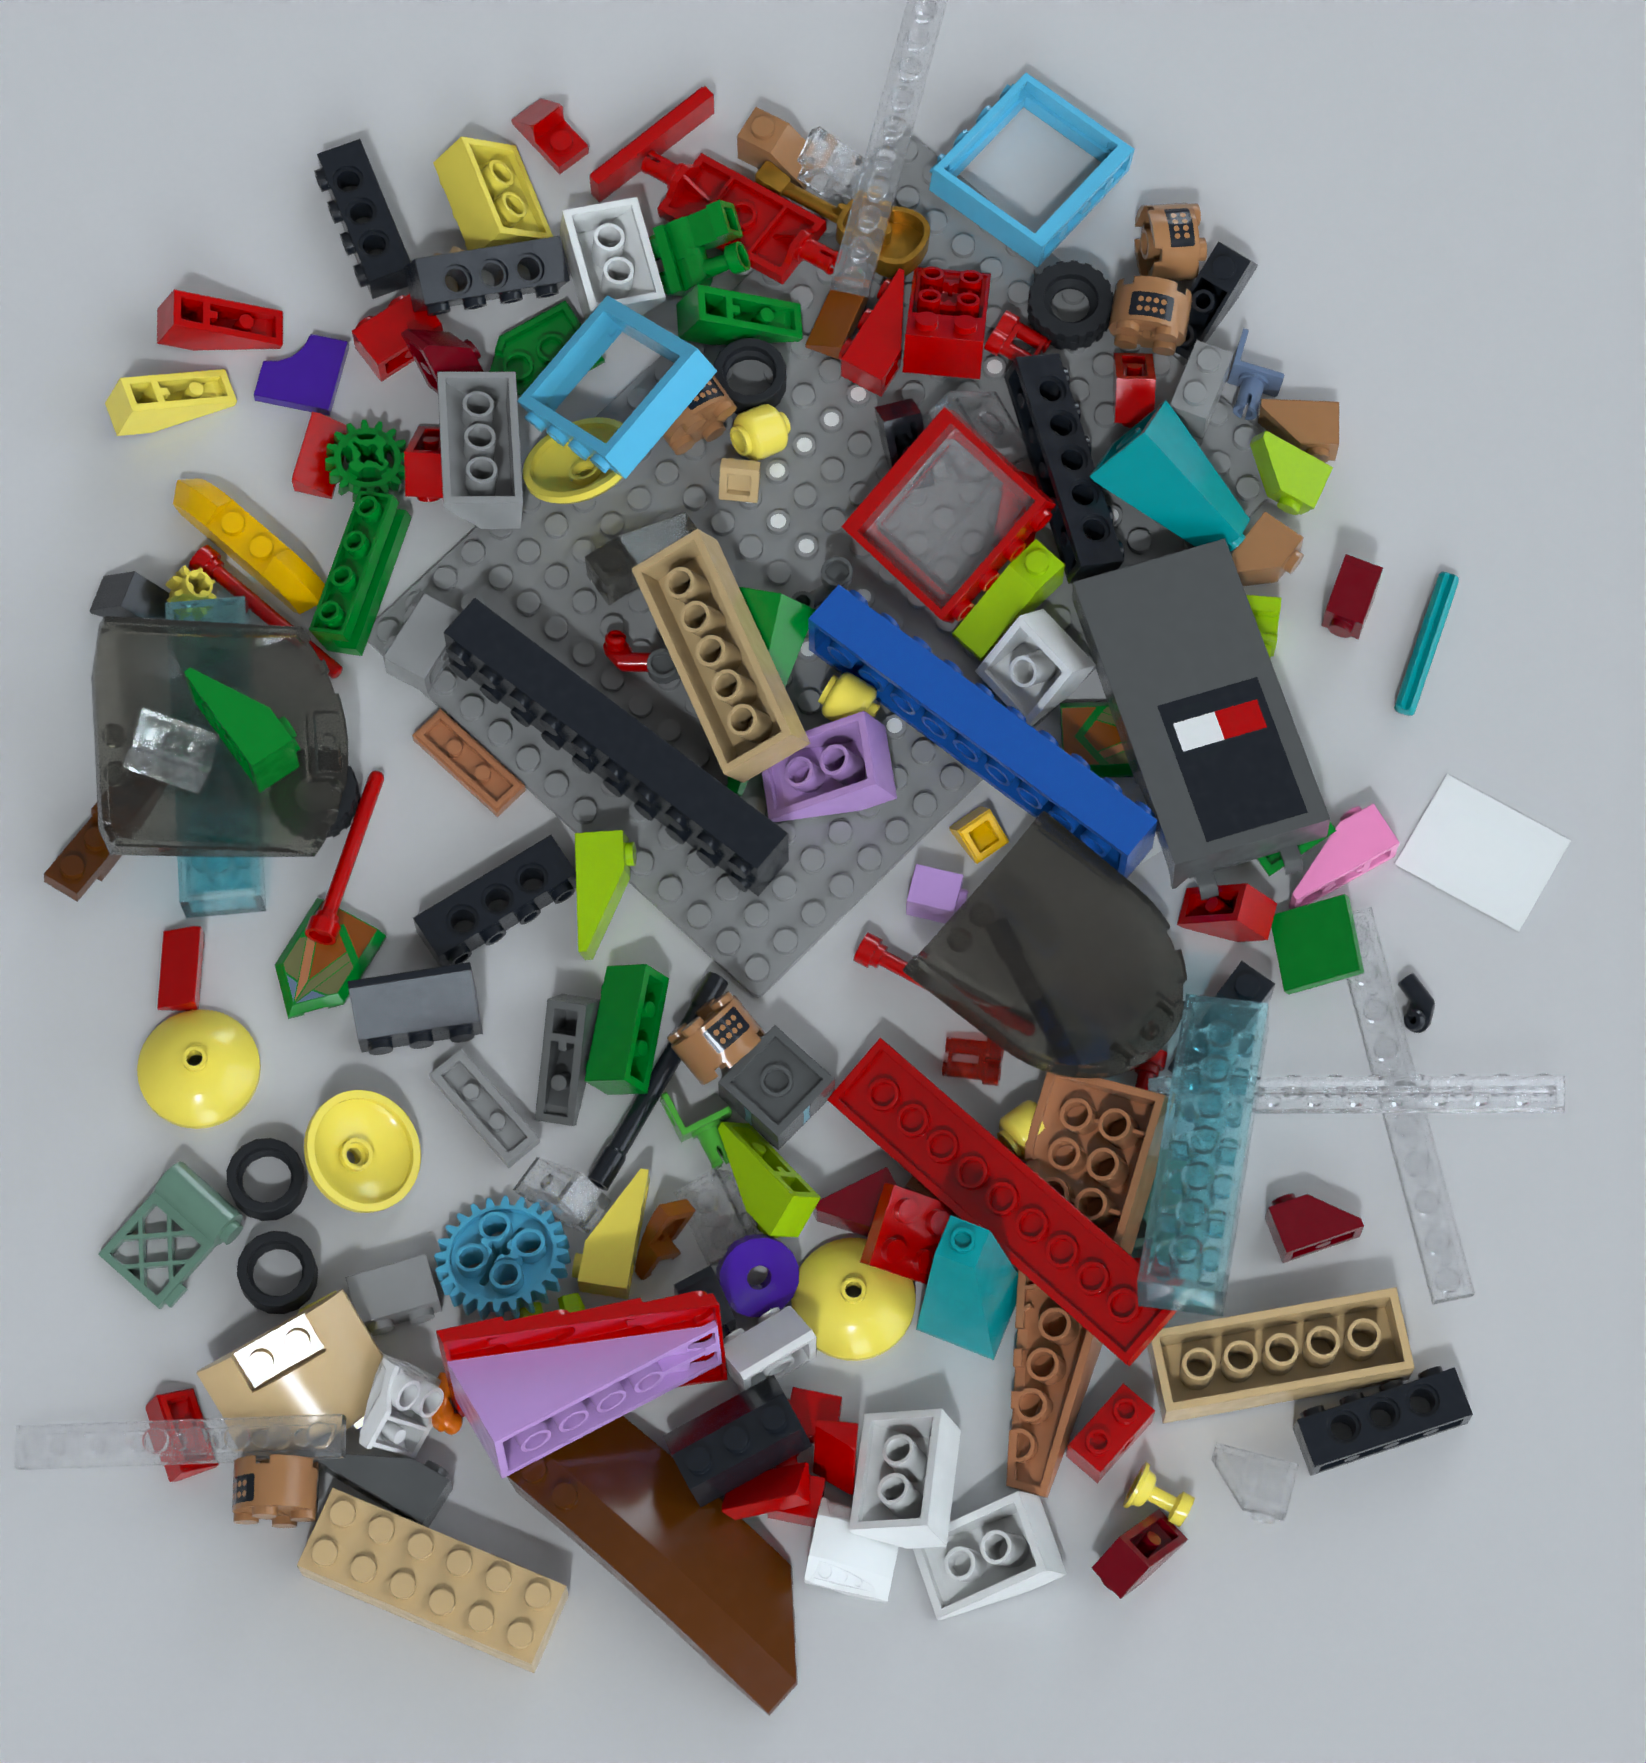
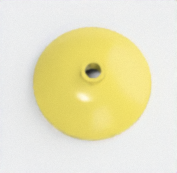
M603 417L587 418L572 422L604 443H607L623 424L615 419ZM546 435L532 448L523 465V479L530 493L540 500L556 504H574L593 499L610 490L623 478L610 469L606 473L602 472L590 461V456L586 461L568 447V442L563 447L549 435Z
M203 1009L176 1014L158 1025L143 1044L137 1065L140 1090L151 1109L161 1118L174 1125L192 1129L214 1127L240 1113L252 1099L259 1083L261 1071L258 1049L245 1027L226 1014ZM192 1056H202L200 1064L195 1066L188 1064Z
M351 1090L335 1095L325 1101L315 1111L308 1123L304 1138L305 1162L313 1182L326 1198L346 1210L358 1213H373L385 1210L401 1201L409 1193L417 1179L421 1163V1149L417 1132L406 1113L392 1100L379 1093L367 1090ZM347 1151L354 1155V1164L347 1159Z
M863 1238L834 1240L812 1252L799 1268V1284L791 1299L792 1308L814 1332L816 1336V1349L833 1358L847 1361L874 1358L894 1347L907 1332L915 1311L916 1294L913 1280L860 1263L867 1239ZM850 1286H857L861 1289V1294L858 1297L852 1298L845 1291Z

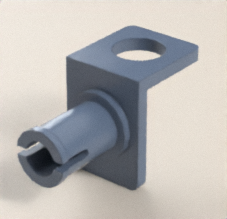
M1243 328L1227 383L1240 387L1236 403L1233 407V413L1241 418L1245 405H1248L1245 420H1253L1258 415L1262 394L1277 397L1285 375L1281 372L1240 361L1249 332L1248 329Z

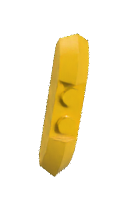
M201 478L177 480L173 506L187 521L293 612L302 614L318 605L325 584L289 547L227 494L210 482Z

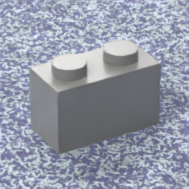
M1196 340L1170 406L1189 433L1203 439L1230 374L1233 353Z
M424 593L418 604L412 603L403 618L404 626L397 636L392 635L384 646L382 656H384L386 672L428 694L449 662L444 631L461 612Z
M426 1254L345 1277L352 1304L372 1336L386 1334L394 1330V1325L409 1320L411 1324L427 1322L435 1317L434 1313L442 1311Z

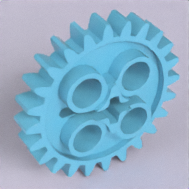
M507 1195L503 1197L499 1206H495L491 1198H487L486 1209L480 1210L478 1206L472 1204L471 1211L473 1215L467 1217L458 1213L459 1226L446 1225L445 1229L448 1238L438 1239L441 1252L436 1253L434 1256L438 1266L435 1271L439 1282H441L444 1295L450 1296L454 1307L462 1304L464 1312L468 1316L477 1308L481 1320H485L490 1312H495L496 1317L502 1316L504 1318L505 1312L511 1311L514 1319H517L520 1315V1308L523 1307L533 1314L535 1313L533 1302L539 1300L542 1303L548 1304L549 1299L546 1291L559 1292L561 1289L557 1278L562 1279L568 1276L565 1265L571 1263L567 1250L570 1246L567 1236L564 1235L562 1223L560 1221L555 1222L551 1210L542 1214L539 1202H535L527 1209L524 1197H520L515 1206L510 1205ZM497 1232H503L502 1234H500V1235H498V1236H492L493 1234H495V1233H497ZM530 1249H537L532 1253H525ZM480 1263V1265L477 1267L468 1268L473 1264ZM514 1280V1282L509 1285H502L504 1282Z

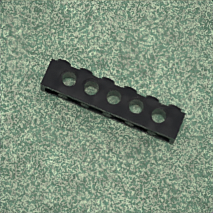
M1059 353L1016 357L1004 378L1038 488L1056 504L1050 511L1052 518L1049 523L1060 559L1065 564L1064 572L1068 584L1117 570L1124 562V547L1122 542L1117 539L1113 526V512L1111 507L1106 504L1102 486L1094 482L1090 477L1095 469L1091 457V442L1088 436L1084 434L1080 422V407L1073 400L1069 387V372L1066 367H1063Z

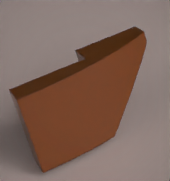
M687 1198L660 1204L652 1214L642 1236L635 1263V1273L641 1280H645L652 1275V1271L659 1261L673 1260L681 1254L673 1240L678 1237L696 1211Z

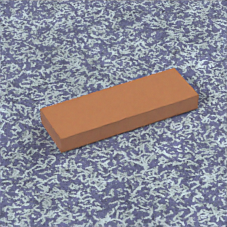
M441 709L412 735L413 741L496 817H499L526 791L525 785Z

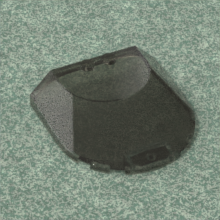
M1042 811L988 877L917 956H913L902 970L1015 1058L1040 1070L1072 1078H1105L1131 1071L1145 1064L1170 1040L1182 1019L1186 1001H1183V984L1187 980V973L1182 950H1175L1167 934L1170 925L1163 914L1139 888L1046 811Z

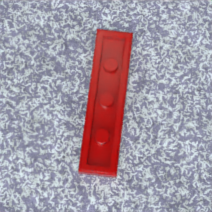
M706 86L701 87L594 170L589 176L593 197L599 203L641 171V164L645 156L652 160L648 156L649 151L654 150L662 155L714 114V94Z

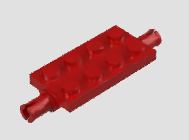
M654 150L648 152V156L652 160L646 156L644 157L641 171L667 185V195L657 207L659 217L671 222L706 208V205L717 200L733 203L735 206L743 237L715 248L724 252L726 245L740 241L748 253L750 267L782 285L802 261L814 265L828 275L835 272L831 265L836 269L838 268L842 254L818 242L827 230L824 219L703 153L698 156L693 164H676Z

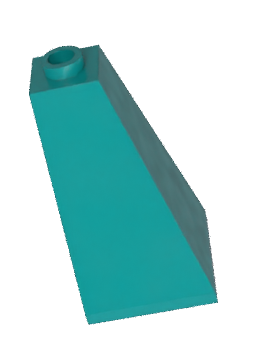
M1166 400L1113 442L1090 475L1094 482L1195 547L1225 539L1231 552L1246 538L1243 532L1250 518Z
M950 1215L934 1255L916 1330L994 1360L1016 1306L1018 1273L990 1230Z

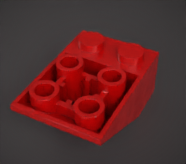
M933 266L926 268L917 267L914 270L905 333L904 373L980 379L991 274L979 273L975 270H945Z

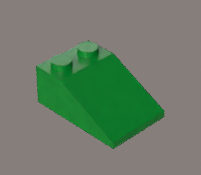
M191 667L184 671L193 702L259 793L300 767L297 752L301 749L295 740L297 734L285 716L278 719L270 707Z

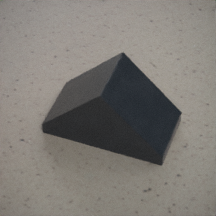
M133 571L103 576L90 608V613L165 636L175 608L171 603L167 602L169 592Z

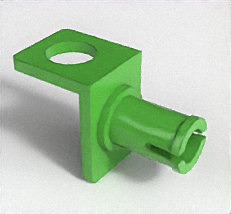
M668 1093L661 1094V1105L681 1143L692 1137L693 1139L698 1138L713 1170L722 1167L723 1164L718 1151L725 1164H728L729 1160L718 1127L721 1122L731 1117L732 1110L730 1106L685 1127Z

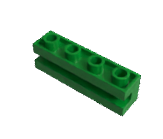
M368 491L358 492L309 627V631L329 652L363 656L412 518L406 510L397 509L399 501L392 494Z

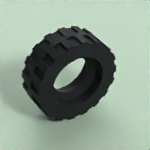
M1071 260V262H1056V265L1051 267L1049 265L1043 269L1040 275L1038 274L1034 278V284L1030 286L1027 308L1029 324L1033 326V330L1048 338V341L1052 340L1051 345L1055 346L1056 349L1075 351L1078 348L1090 347L1093 342H1098L1103 337V333L1108 330L1114 298L1113 292H1111V284L1108 280H1105L1100 270H1095L1092 268V265L1087 263L1082 264ZM1066 289L1082 292L1087 297L1090 305L1087 315L1076 322H1066L1059 319L1051 308L1052 299L1058 292Z

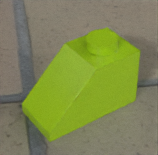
M1268 431L1253 437L1250 447L1267 497L1278 502L1277 507L1291 515H1302L1314 509L1333 467Z

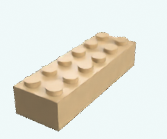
M696 529L631 569L724 775L744 783L811 744L717 539Z
M1396 1287L1162 1328L1147 1346L1163 1424L1377 1386L1397 1379L1405 1381L1409 1380L1415 1368Z
M332 1488L297 1564L302 1576L534 1674L569 1596L567 1587L564 1584L335 1488Z

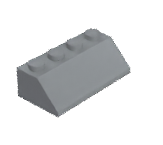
M437 372L443 507L480 529H521L523 489L516 372Z

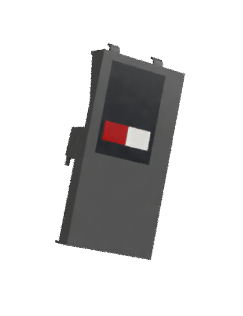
M1221 539L1073 582L1072 601L1093 662L1096 664L1095 667L1135 783L1139 785L1146 805L1154 812L1155 818L1158 820L1156 834L1168 866L1172 889L1177 888L1187 878L1194 877L1200 891L1201 900L1218 896L1219 891L1213 874L1214 871L1278 852L1283 860L1286 875L1303 871V861L1298 845L1327 837L1330 817L1226 540Z

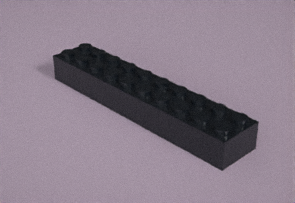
M474 598L444 631L446 652L450 662L449 667L458 677L465 681L469 678L481 686L480 691L491 702L498 704L501 701L509 707L511 715L525 727L532 725L542 732L541 737L549 746L555 750L563 748L573 756V762L582 771L588 774L593 771L604 779L603 784L611 793L618 797H622L624 794L635 803V809L644 818L650 821L654 818L666 826L665 831L672 839L683 845L687 842L697 850V856L711 868L719 866L729 874L728 879L743 892H747L749 889L759 896L789 861L788 833L478 599Z

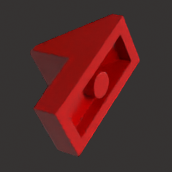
M540 98L511 120L515 128L559 175L589 153V147L586 142L564 120L563 106L560 103Z

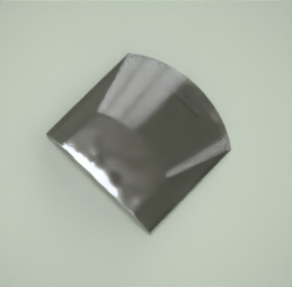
M115 616L103 617L98 626L91 684L98 827L110 855L314 857L337 819L342 792L346 787L348 735L339 693L335 694L332 683L327 675L330 670L324 659L320 661L309 643L311 638L302 627ZM191 667L270 707L278 719L285 716L297 734L295 740L301 749L297 752L300 767L259 793L193 702L184 671Z

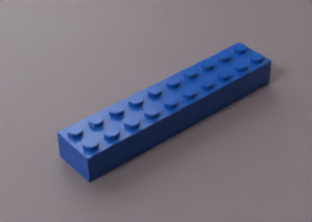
M838 584L808 619L809 650L839 673H852L873 685L877 691L876 700L1105 871L1124 883L1153 848L1158 822L1154 812L1146 804L1140 801L1134 803L1123 795L1121 787L1108 777L1102 779L1092 772L1090 765L1081 756L1075 753L1069 755L1058 747L1057 740L1045 730L1037 731L1027 724L1026 718L1020 711L1012 706L1004 707L995 700L994 694L986 686L978 682L973 684L966 679L961 669L955 663L948 659H944V661L931 653V648L924 640L917 636L912 638L900 630L899 624L886 613L879 614L868 606L867 600L859 592L853 589L847 591Z

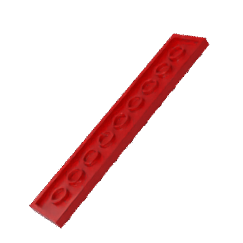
M882 1038L878 1039L827 1099L962 1220L990 1230L1010 1262L1129 1367L1185 1303Z

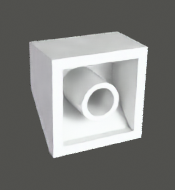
M1044 609L1020 615L975 672L1007 706H1012L1020 711L1026 718V723L1032 726L1070 696L1096 664Z
M791 1306L783 1310L775 1307L758 1318V1325L746 1332L743 1328L735 1330L723 1339L726 1368L740 1392L749 1389L772 1375L779 1380L816 1358V1336Z

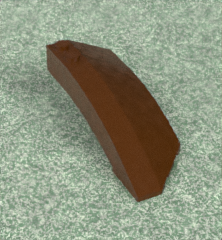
M624 1416L507 1476L513 1488L521 1497L609 1571L703 1657L712 1668L767 1715L770 1716L796 1687L798 1676L795 1659L796 1634L792 1595V1566L743 1519L734 1520L722 1512L723 1501L720 1498L700 1507L673 1457Z

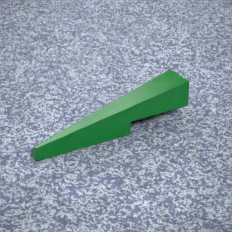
M739 587L784 687H786L808 631V619L816 609L781 593ZM728 776L726 787L741 797L748 781L742 783Z

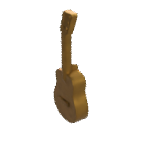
M765 161L755 174V182L781 197L783 195L836 223L837 243L841 247L857 253L869 268L881 276L893 278L899 268L904 270V276H906L919 266L927 253L930 237L929 223L924 216L912 209L886 205L867 194L857 195L847 205L840 203L836 207L791 183V178L770 161Z

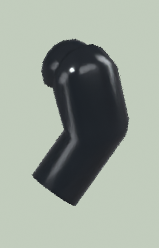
M1412 973L1398 983V986L1410 1001L1403 1020L1405 1027L1411 1032L1421 1033L1431 1025L1435 1001L1417 976Z

